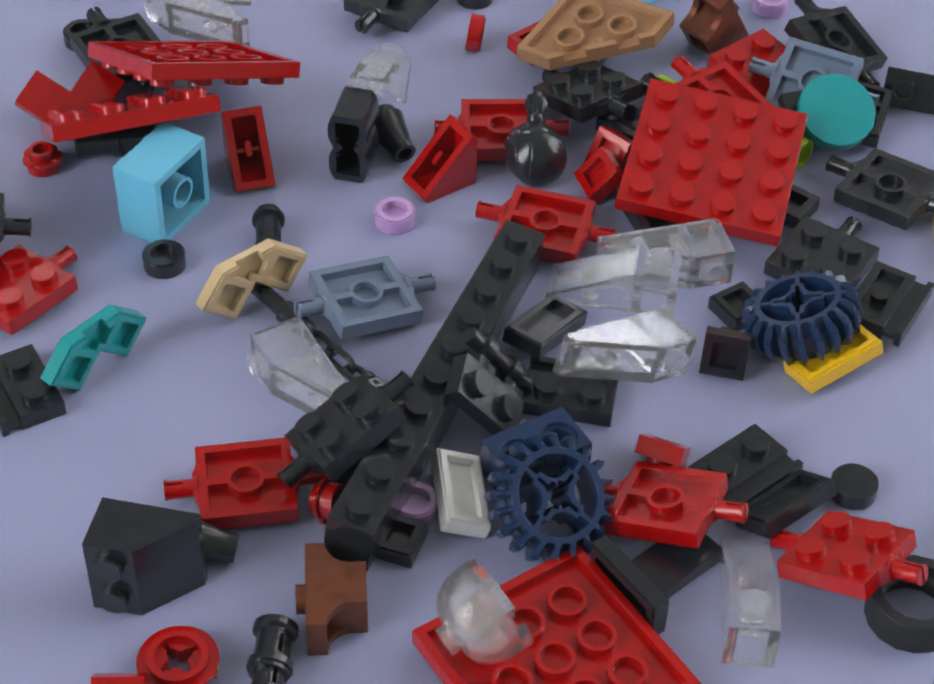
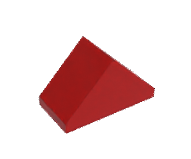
M262 106L222 111L224 156L235 193L276 186Z
M449 115L402 179L428 203L476 183L478 138L454 116Z

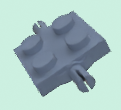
M790 37L784 53L775 63L754 56L752 62H750L748 72L770 78V87L765 99L773 106L780 107L778 98L781 94L804 90L809 81L820 75L837 73L851 77L858 82L864 66V58ZM868 92L873 98L876 109L880 95Z
M388 255L309 271L308 285L315 297L295 300L293 302V309L297 319L317 314L324 315L330 320L341 340L422 323L424 310L414 294L434 291L436 289V280L431 272L413 277L406 276L395 267Z

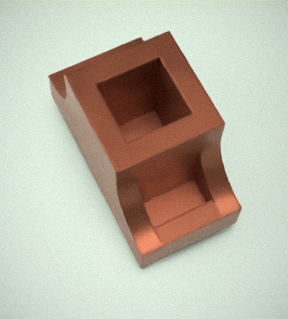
M694 0L688 15L679 24L688 42L708 55L749 35L738 14L739 7L733 0Z
M325 543L305 544V584H295L296 615H306L308 656L328 655L331 644L338 637L348 633L368 632L366 561H341L328 553Z

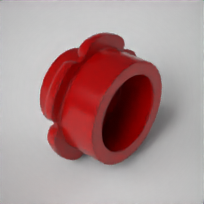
M37 141L24 151L22 162L28 168L31 175L44 178L52 176L59 171L63 154L56 145L47 141Z
M328 478L322 479L319 484L311 489L308 505L315 518L319 520V523L326 525L327 516L346 484L338 483L337 480L333 482Z

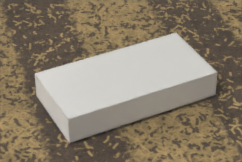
M436 448L430 460L440 531L485 539L492 528L491 522L487 518L489 510L487 500L484 499L486 492L480 456Z

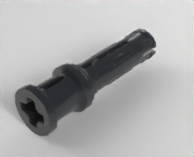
M262 615L256 618L253 623L252 631L256 637L254 654L250 655L247 659L246 669L249 677L252 679L251 684H284L293 674V662L290 660L292 643L298 638L299 627L294 620L284 615Z

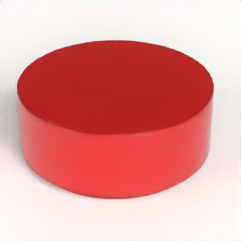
M472 13L465 50L480 51L486 23L485 15Z

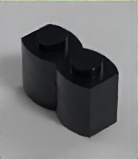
M345 86L338 99L327 127L328 138L333 146L329 155V169L334 179L363 183L379 145V133L374 124L379 112V103L373 90Z

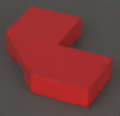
M91 60L71 91L36 70L15 100V106L39 121L49 118L47 111L71 107L84 112L88 111L87 103L108 99L111 101L115 100L124 87L125 81Z

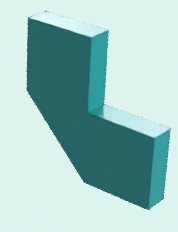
M111 304L107 305L60 338L40 379L50 386L80 390L100 351L123 356L129 354L147 317L137 310Z

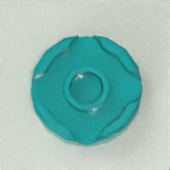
M837 73L820 75L809 81L797 98V111L808 114L804 135L820 148L828 150L835 148L840 149V151L849 150L862 143L874 126L876 110L873 98L862 84L851 77Z

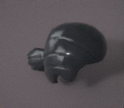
M536 91L527 95L524 103L528 115L527 122L513 128L504 141L506 166L521 182L535 188L547 185L558 179L562 175L568 160L567 148L563 139L555 130L545 124L546 118L544 114L548 101L542 91Z

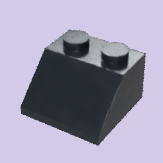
M102 497L82 543L94 607L103 608L111 613L125 612L144 615L206 584L208 573L200 514Z

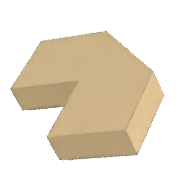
M268 238L216 265L195 304L204 312L236 320L255 283L288 292L308 255L301 248Z

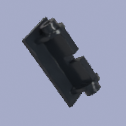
M889 66L884 88L894 91L889 106L934 114V75Z

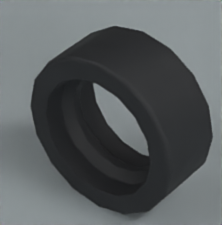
M909 555L905 559L906 561L926 564L928 566L927 581L923 583V586H919L899 579L891 580L880 586L865 601L864 614L868 626L877 637L895 649L911 653L934 652V619L919 620L907 617L895 610L885 597L887 592L894 589L910 588L922 591L934 598V560L917 555Z

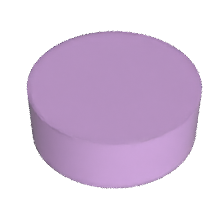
M752 0L751 9L759 17L778 19L786 15L789 0Z
M402 197L385 198L379 201L374 208L375 226L381 232L390 235L407 233L415 225V206L412 202Z
M416 482L411 496L401 509L400 515L428 524L433 522L438 516L435 489L427 483Z

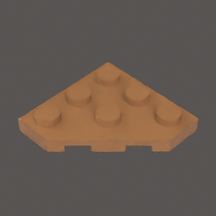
M558 0L516 47L517 57L519 60L541 68L554 70L657 46L675 24L674 12L638 0Z

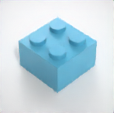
M162 122L113 166L121 230L149 243L162 239L171 240L211 201L205 138L170 123Z

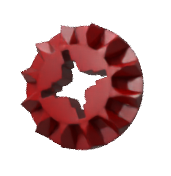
M172 626L154 633L142 644L137 654L136 668L137 673H147V684H207L211 679L217 678L220 654L216 642L206 632L191 626ZM168 655L172 659L176 658L179 662L187 660L189 671H181L177 667L170 670Z

